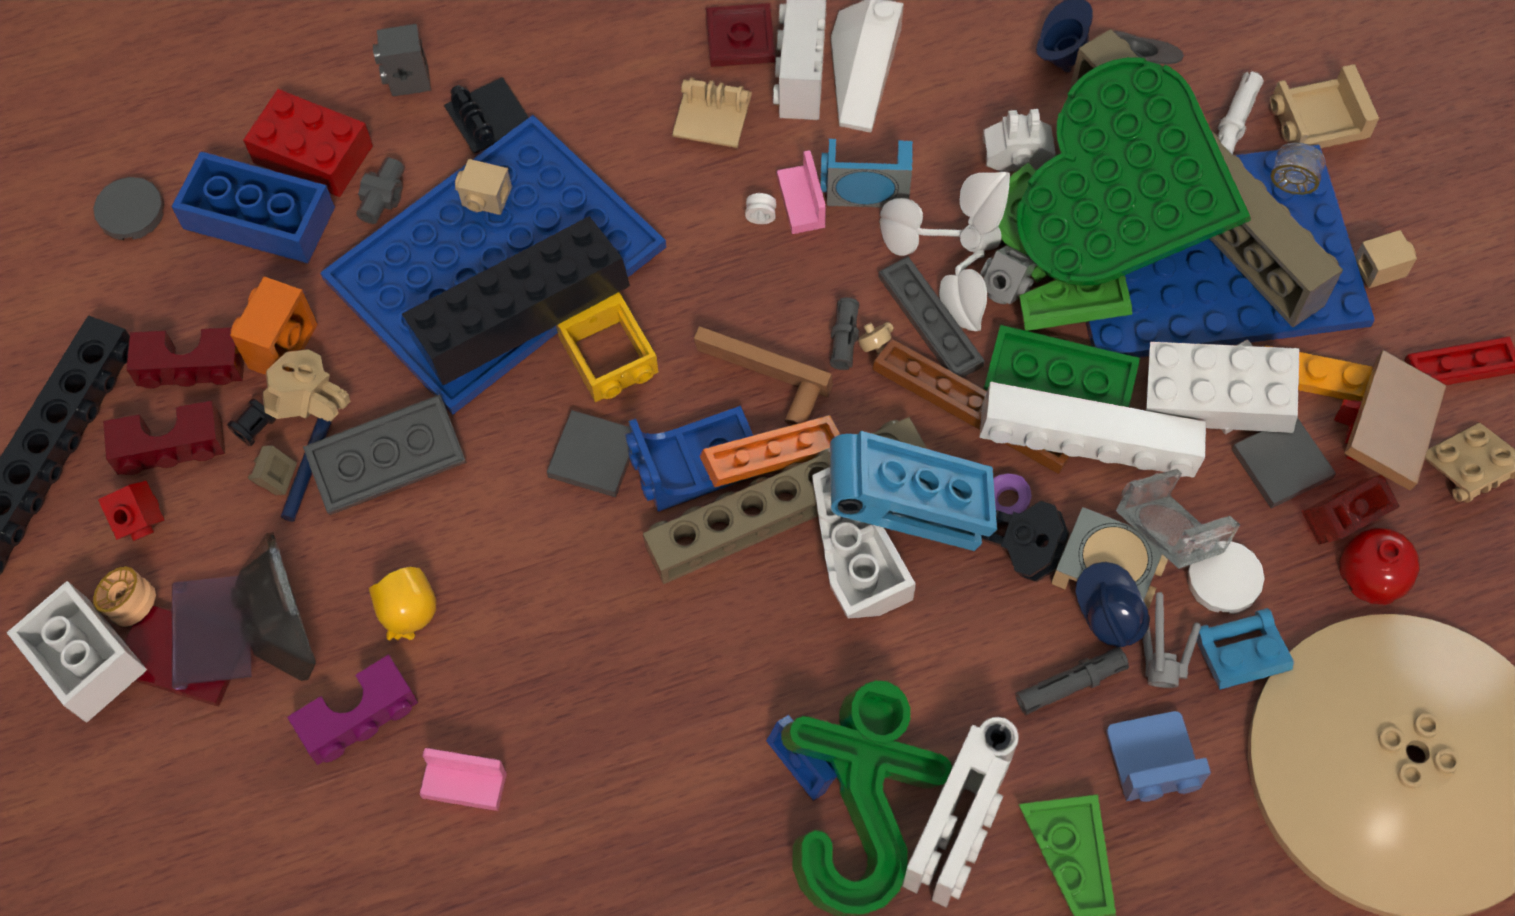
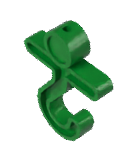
M878 680L858 687L844 698L839 709L840 725L802 716L789 722L781 732L782 743L788 750L832 763L840 782V794L867 855V868L864 875L858 881H849L843 878L835 869L832 861L833 844L826 833L812 831L799 836L793 844L792 869L800 890L814 906L834 916H860L885 907L900 891L908 867V849L883 792L884 779L888 778L920 788L931 789L945 784L953 768L950 760L942 754L894 741L908 727L910 722V705L906 695L898 686L888 681Z

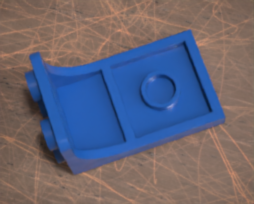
M741 406L667 432L656 434L641 432L636 418L628 421L630 432L625 434L629 450H627L634 470L639 471L641 488L647 502L653 500L658 512L750 479L747 478L714 487L700 459L702 450L705 448L754 436Z

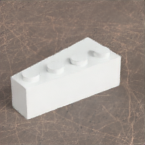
M786 0V4H780L779 24H784V30H778L777 50H782L781 57H776L775 77H779V84H774L773 104L779 105L780 118L819 120L826 0Z

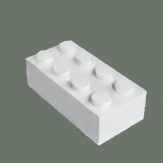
M1150 342L1146 411L1206 422V428L1211 429L1229 428L1230 430L1293 433L1298 416L1299 348Z

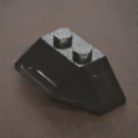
M274 532L266 533L240 570L236 584L231 588V601L235 609H240L243 619L241 621L242 636L246 643L250 642L254 656L300 681L309 680L316 660L300 617Z

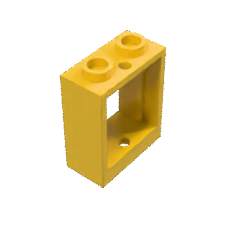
M620 292L556 325L560 341L595 402L602 399H611L617 396L623 389L635 383H645L654 374L659 373L656 354ZM620 322L640 358L596 379L575 342Z

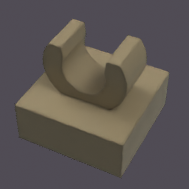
M262 446L259 456L254 460L256 464L248 479L259 487H264L274 495H285L297 462L274 446Z

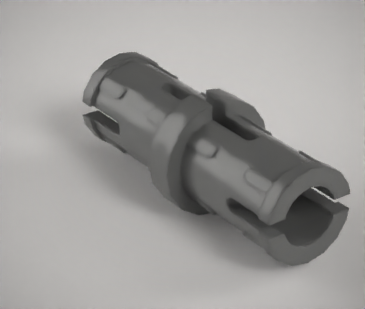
M846 297L837 301L836 323L831 329L833 350L830 365L838 370H848L853 367V350L855 342L859 337V330L856 327L860 305L853 298Z

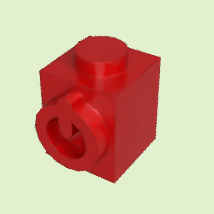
M147 480L127 485L98 499L116 540L131 536L133 542L155 533L152 526L165 521L160 511L158 500L153 495Z

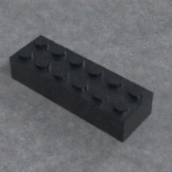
M588 216L402 313V316L414 343L444 386L630 287L623 258L591 217Z

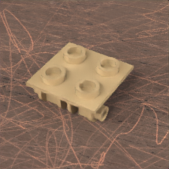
M692 77L690 80H683L681 92L684 95L672 137L737 148L752 92L744 90L743 86H739V88L732 86L724 87V83L721 82L719 86H715L714 81L706 84V82L697 81Z
M1481 423L1431 447L1426 453L1425 460L1456 484V488L1452 490V495L1457 502L1464 501L1468 503L1474 497L1480 495V491L1488 493L1491 491V488H1497L1502 482L1515 478V449Z

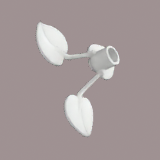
M1009 172L976 173L964 181L960 191V206L963 213L970 218L968 220L969 225L963 230L920 228L923 219L922 209L913 200L907 198H898L887 202L880 212V228L884 242L888 249L896 255L904 256L913 253L918 247L919 235L960 236L962 246L974 253L955 268L956 275L952 274L943 277L939 292L940 300L958 325L970 331H981V321L987 303V288L983 277L977 271L965 268L976 259L983 258L985 256L984 251L996 249L1000 245L1002 236L998 226L1003 218L1008 199Z

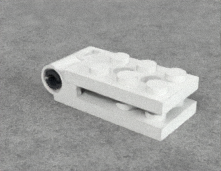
M994 717L986 720L980 728L972 725L909 862L903 882L904 888L918 893L922 883L930 885L941 857V853L937 852V848L946 849L958 817L953 816V813L964 789H967L977 795L939 877L932 901L944 907H947L951 897L959 900L971 871V867L965 864L967 861L975 863L988 832L983 830L982 826L991 827L1003 799V795L999 794L998 790L1009 768L1019 738L1016 727L1009 720Z

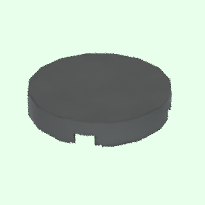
M127 177L112 182L99 193L93 207L94 216L98 225L108 236L117 240L132 237L134 240L144 237L158 226L164 214L162 212L164 202L154 184L143 178Z

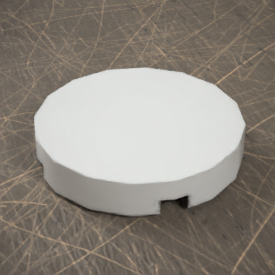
M1228 540L1213 541L1212 543L1224 553L1189 565V590L1197 602L1210 611L1217 613L1219 611L1229 612V614L1239 613L1251 607L1262 592L1265 579L1262 564L1256 555L1242 544Z

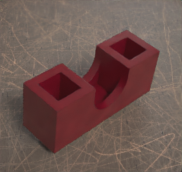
M232 327L201 329L198 346L192 352L184 355L175 354L176 347L166 331L130 332L126 370L136 386L148 389L158 388L160 385L191 387L197 383L227 385L231 382L243 381L244 360L230 335Z
M213 401L176 407V424L170 432L162 436H151L150 429L140 414L103 421L106 460L117 475H135L145 469L155 467L171 468L181 462L192 460L207 461L214 456L225 454L222 418Z

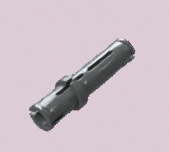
M1117 646L1090 660L1086 657L1078 662L1079 665L1041 681L1032 687L1016 692V700L1024 715H1029L1039 708L1052 704L1081 689L1099 686L1100 681L1129 669V662L1125 653Z

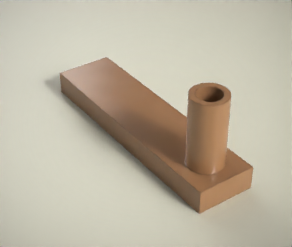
M700 326L694 337L697 351L797 386L798 390L785 418V422L790 426L808 421L818 395L829 397L833 387L832 374Z

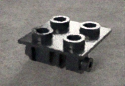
M503 77L472 92H469L467 88L461 85H457L450 91L451 102L444 105L473 154L492 146L529 118Z

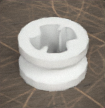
M764 193L748 196L746 199L747 209L745 210L746 219L755 224L773 222L776 216L775 198Z

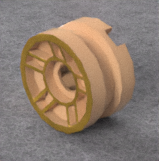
M124 566L112 570L99 582L94 592L93 603L100 613L108 616L116 625L122 627L132 626L149 613L154 604L156 592L148 580L142 578L133 568Z

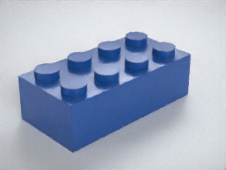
M201 151L171 206L182 228L185 230L304 263H309L335 209L326 185Z

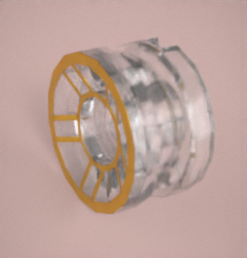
M1304 143L1285 144L1277 152L1275 164L1270 175L1271 180L1276 187L1291 194L1304 195L1312 193L1319 186L1321 174L1326 163L1325 157L1320 150Z

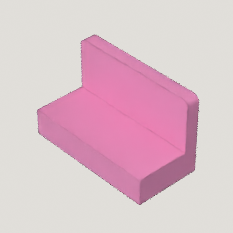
M810 150L803 151V166L777 170V180L792 234L825 228L826 205Z
M424 748L423 758L427 763L420 791V796L423 799L498 811L507 774L501 761Z

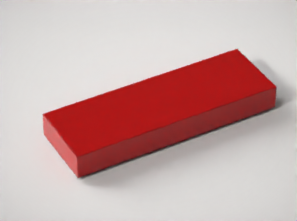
M1508 336L1407 354L1404 361L1439 382L1451 385L1514 374L1515 347L1511 337Z

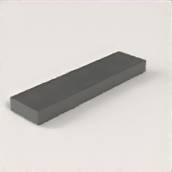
M909 256L879 271L878 278L942 367L962 378L984 367L985 360Z

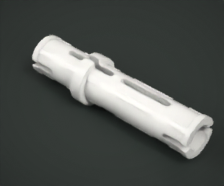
M1248 72L1243 74L1226 117L1221 119L1218 126V138L1231 154H1233L1238 139L1242 138L1245 133V122L1264 82L1261 75L1255 72H1251L1250 76Z

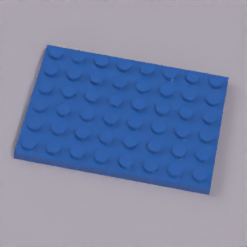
M534 115L473 159L508 168L512 188L501 215L486 211L475 212L462 206L459 193L455 190V181L459 171H464L465 166H463L320 272L323 281L434 396L441 395L446 409L452 415L556 335L557 328L555 326L443 386L414 343L402 313L588 216L591 217L623 258L628 277L666 248V240Z
M1320 145L1236 156L1242 161L1243 166L1251 175L1265 185L1267 191L1276 201L1287 207L1291 216L1302 228L1309 230L1315 241L1328 254L1336 258L1339 266L1343 269L1325 307L1295 327H1292L1210 239H1207L1125 275L1132 304V315L1087 321L1086 326L1091 346L1140 358L1149 356L1150 342L1237 345L1246 340L1252 343L1371 327L1375 321ZM1297 165L1313 172L1318 178L1319 186L1317 190L1309 194H1291L1276 187L1270 175L1272 170L1278 166ZM1294 167L1281 168L1282 170H1277V173L1274 174L1276 183L1284 179V174L1278 173L1286 172L1283 170H1293ZM1303 170V173L1310 176L1307 177L1310 181L1304 183L1308 192L1314 188L1315 184L1312 182H1315V180L1312 179L1314 177L1309 172ZM1288 171L1285 174L1287 180H1283L1278 185L1283 187L1288 181L1303 183L1306 177L1301 172ZM1289 183L1283 188L1299 193L1296 184ZM1299 184L1300 191L1305 192L1303 184Z

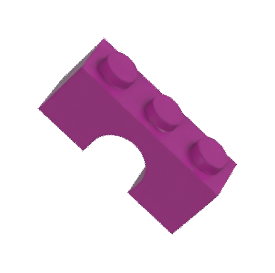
M389 654L355 675L362 686L363 697L360 704L354 710L347 713L334 712L320 696L287 716L307 752L317 765L339 758L344 753L346 747L356 741H365L377 733L378 727L391 719L399 720L412 710V706L418 703Z

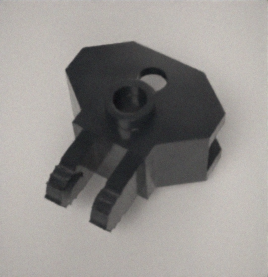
M1043 501L1036 503L1021 514L1013 511L1011 515L996 510L997 523L1008 525L1005 536H1000L994 532L990 537L981 535L982 540L1002 547L1008 552L1014 570L1025 579L1038 582L1057 569L1069 538V532L1062 512L1058 511L1055 505Z

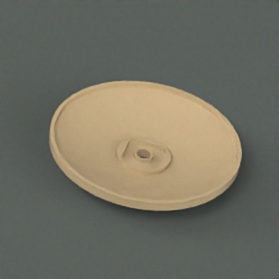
M1398 614L1367 615L1332 624L1309 636L1289 653L1294 660L1293 670L1269 677L1255 704L1248 736V766L1257 804L1273 836L1291 860L1306 875L1333 895L1360 909L1381 916H1469L1482 912L1515 893V667L1489 645L1464 631L1431 619ZM1415 745L1421 748L1425 754V762L1415 763L1411 761L1406 754V747Z

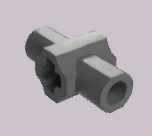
M389 157L385 158L377 173L369 172L364 174L358 193L362 202L356 212V215L362 221L376 224L384 208L390 210L397 208L403 189L400 178L405 170L404 165L400 161Z

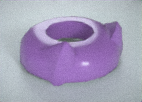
M1007 473L993 478L996 510L1011 515L1013 511L1021 514L1027 510L1032 495L1030 486L1022 476ZM1006 490H1013L1017 492L1019 498L1013 506L1005 507L999 504V495Z

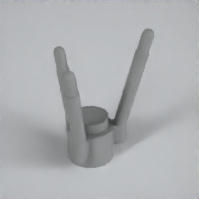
M1162 592L1156 593L1154 654L1150 626L1142 638L1146 661L1145 677H1148V685L1177 688L1179 687V679H1187L1188 665L1201 625L1198 622L1194 623L1180 663L1176 661L1177 655L1165 653L1164 602Z

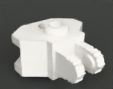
M1030 109L1029 115L1026 116L1017 114V110L1008 111L1007 117H1003L1001 122L985 129L983 132V143L986 144L987 149L986 166L1000 172L1018 171L1028 162L1037 170L1044 163L1055 157L1056 154L1052 127L1040 121L1038 109Z

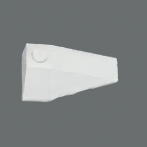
M864 0L838 12L831 35V48L839 126L872 133L902 28L903 3L888 0Z
M830 467L813 474L812 480L829 583L846 617L849 619L881 616L912 601L916 583L886 530L883 527L834 514L831 510Z

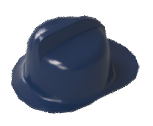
M1065 0L1056 5L1048 14L1037 43L1036 51L1038 56L1043 60L1050 61L1057 67H1061L1066 73H1070L1076 64L1079 48L1090 42L1088 33L1093 19V9L1088 1Z
M1110 562L1094 563L1083 570L1077 580L1075 592L1079 606L1095 636L1108 645L1119 647L1132 645L1141 640L1148 631L1150 616L1139 589L1129 572L1118 564Z

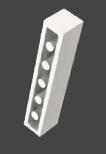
M990 382L982 405L979 438L992 440L996 443L1027 446L1033 450L1045 449L1064 453L1071 457L1091 458L1104 463L1129 465L1141 470L1167 472L1179 477H1195L1205 459L1206 422Z

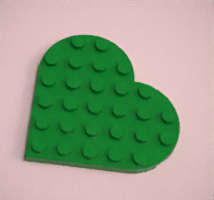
M1139 57L1121 58L1101 64L1083 75L1067 93L1068 98L1057 119V140L1061 154L1044 163L1032 175L1017 208L1018 234L1032 262L1048 276L1067 284L1079 286L1098 285L1118 279L1251 221L1247 207L1190 85L1171 67L1149 62L1145 58Z

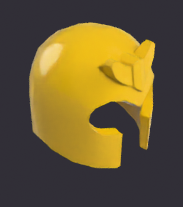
M406 567L398 569L385 576L377 584L369 587L374 611L379 622L388 630L386 633L388 640H392V638L399 640L402 637L413 640L415 637L414 632L421 630L429 624L436 612V597L426 575L420 568Z

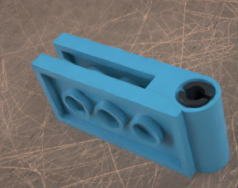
M860 431L858 434L838 435L831 440V510L834 514L975 551L982 545L981 535L990 537L997 530L993 467Z

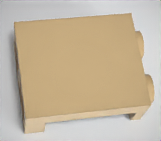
M1355 64L1342 67L1338 78L1335 80L1289 89L1285 80L1279 81L1274 94L1270 98L1271 110L1274 115H1278L1282 125V136L1286 142H1289L1291 148L1320 145V148L1370 138L1379 120Z

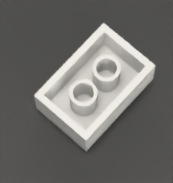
M68 581L7 632L60 702L86 723L147 671L145 666L96 609L93 603Z

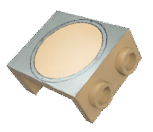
M1082 507L1057 566L1052 584L1066 589L1070 579L1077 582L1083 570L1092 564L1099 562L1115 563L1129 572L1147 608H1149L1157 589L1150 585L1154 574L1162 576L1168 559L1134 527ZM1143 531L1153 541L1164 547L1166 546L1167 540Z

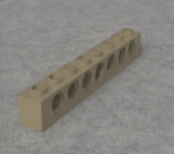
M910 417L901 421H889L878 431L871 433L927 449ZM830 448L819 452L814 459L803 464L797 462L788 465L780 474L773 477L758 478L741 491L736 493L733 491L726 492L720 495L715 502L702 508L701 506L692 507L686 510L681 517L670 522L660 521L653 524L647 532L643 533L645 548L663 585L818 517L814 486L810 482L812 481L813 474L830 467ZM782 493H789L794 498L790 501H782L777 496ZM752 507L761 510L755 516H749L744 513L746 509ZM716 522H723L728 525L727 528L721 531L710 528ZM682 537L694 539L690 545L686 546L676 543Z

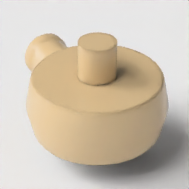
M871 322L864 326L866 333L858 338L859 345L864 352L876 349L879 355L885 348L883 344L891 339V333L893 332V325L889 322L874 328Z

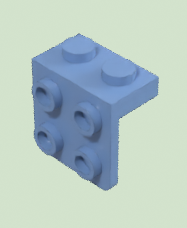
M1177 711L1114 723L1106 731L1126 802L1140 799L1141 802L1152 801L1161 798L1165 793L1178 791L1179 794L1194 792L1202 788L1203 783L1211 773L1207 758L1195 759L1183 717Z

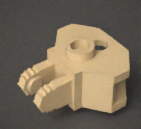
M309 349L286 352L266 371L268 388L263 391L264 410L266 414L276 419L296 416L306 419L312 414L328 422L332 421L339 414L338 409L343 410L351 401L347 391L329 382L330 374L323 370L321 355ZM291 367L294 369V371L287 372L283 368Z

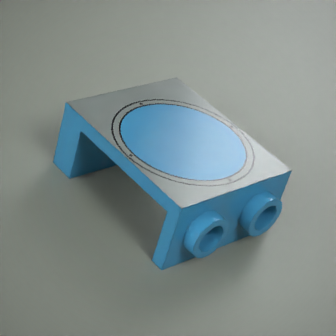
M829 139V153L822 152L821 190L822 192H827V206L883 207L893 199H909L912 177V141H898L897 164L835 162L836 139Z

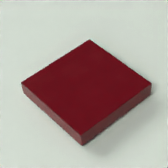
M770 3L706 7L710 67L776 62Z

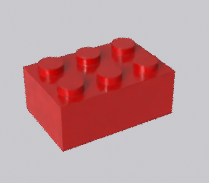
M277 89L243 139L253 163L275 172L326 185L329 193L337 197L342 195L373 147L364 122L280 89Z

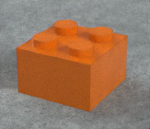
M264 276L259 286L251 291L248 305L243 314L235 319L230 335L248 369L266 375L267 369L286 352L304 350L318 324L302 289ZM291 367L283 368L287 372H292L293 370Z

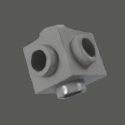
M1009 246L997 250L994 257H990L986 261L980 274L984 277L987 296L997 303L1011 304L1020 298L1019 295L1029 292L1034 282L1030 276L1036 266L1030 257Z

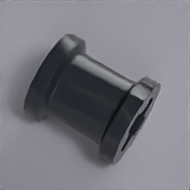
M251 399L248 402L249 407L236 421L231 420L227 424L230 431L248 446H252L255 443L254 438L267 424H273L276 421V418L265 413L264 406L255 399Z

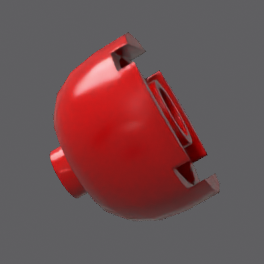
M1372 528L1362 531L1348 543L1340 558V575L1343 581L1346 579L1348 585L1352 588L1351 592L1357 598L1370 604L1387 605L1404 597L1413 588L1420 571L1419 556L1412 542L1403 534L1387 528Z

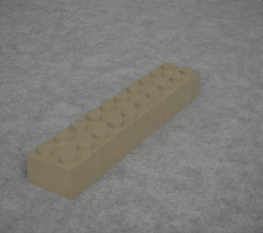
M1110 29L1079 48L1070 89L1083 75L1101 64L1116 59L1138 56L1131 50L1126 40L1120 38ZM1212 132L1247 207L1251 221L1214 236L1210 240L1292 327H1295L1325 307L1343 269L1339 266L1336 258L1328 254L1315 241L1309 230L1302 228L1291 216L1287 207L1278 203L1267 191L1265 185L1259 179H1255L1243 166L1242 161L1236 155H1232L1220 142L1218 136Z

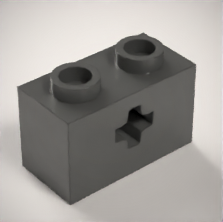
M417 24L377 30L378 44H373L376 65L381 64L379 65L381 81L383 85H389L392 97L431 91L428 63Z

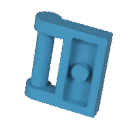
M1268 608L1256 611L1254 616L1210 628L1206 624L1200 628L1196 642L1219 690L1293 670L1294 660L1278 632L1273 615ZM1260 630L1262 634L1259 637L1218 648L1214 644L1216 641Z

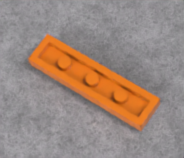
M828 415L705 448L702 450L700 459L714 487L783 469L793 463H804L812 460L819 452L830 448L831 440L840 435L831 416Z

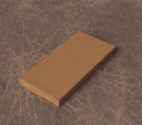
M1383 350L1376 357L1344 454L1411 491L1418 484L1446 385Z

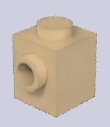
M468 159L464 171H459L455 181V190L459 193L462 206L475 212L486 211L501 215L512 188L508 168Z
M1401 230L1362 242L1355 256L1359 271L1368 288L1407 277L1417 259L1412 243L1406 240Z

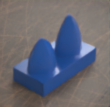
M787 715L777 721L766 742L814 801L826 793L833 780L837 778L832 763L794 753L783 745L781 732L784 726L793 721L790 715Z

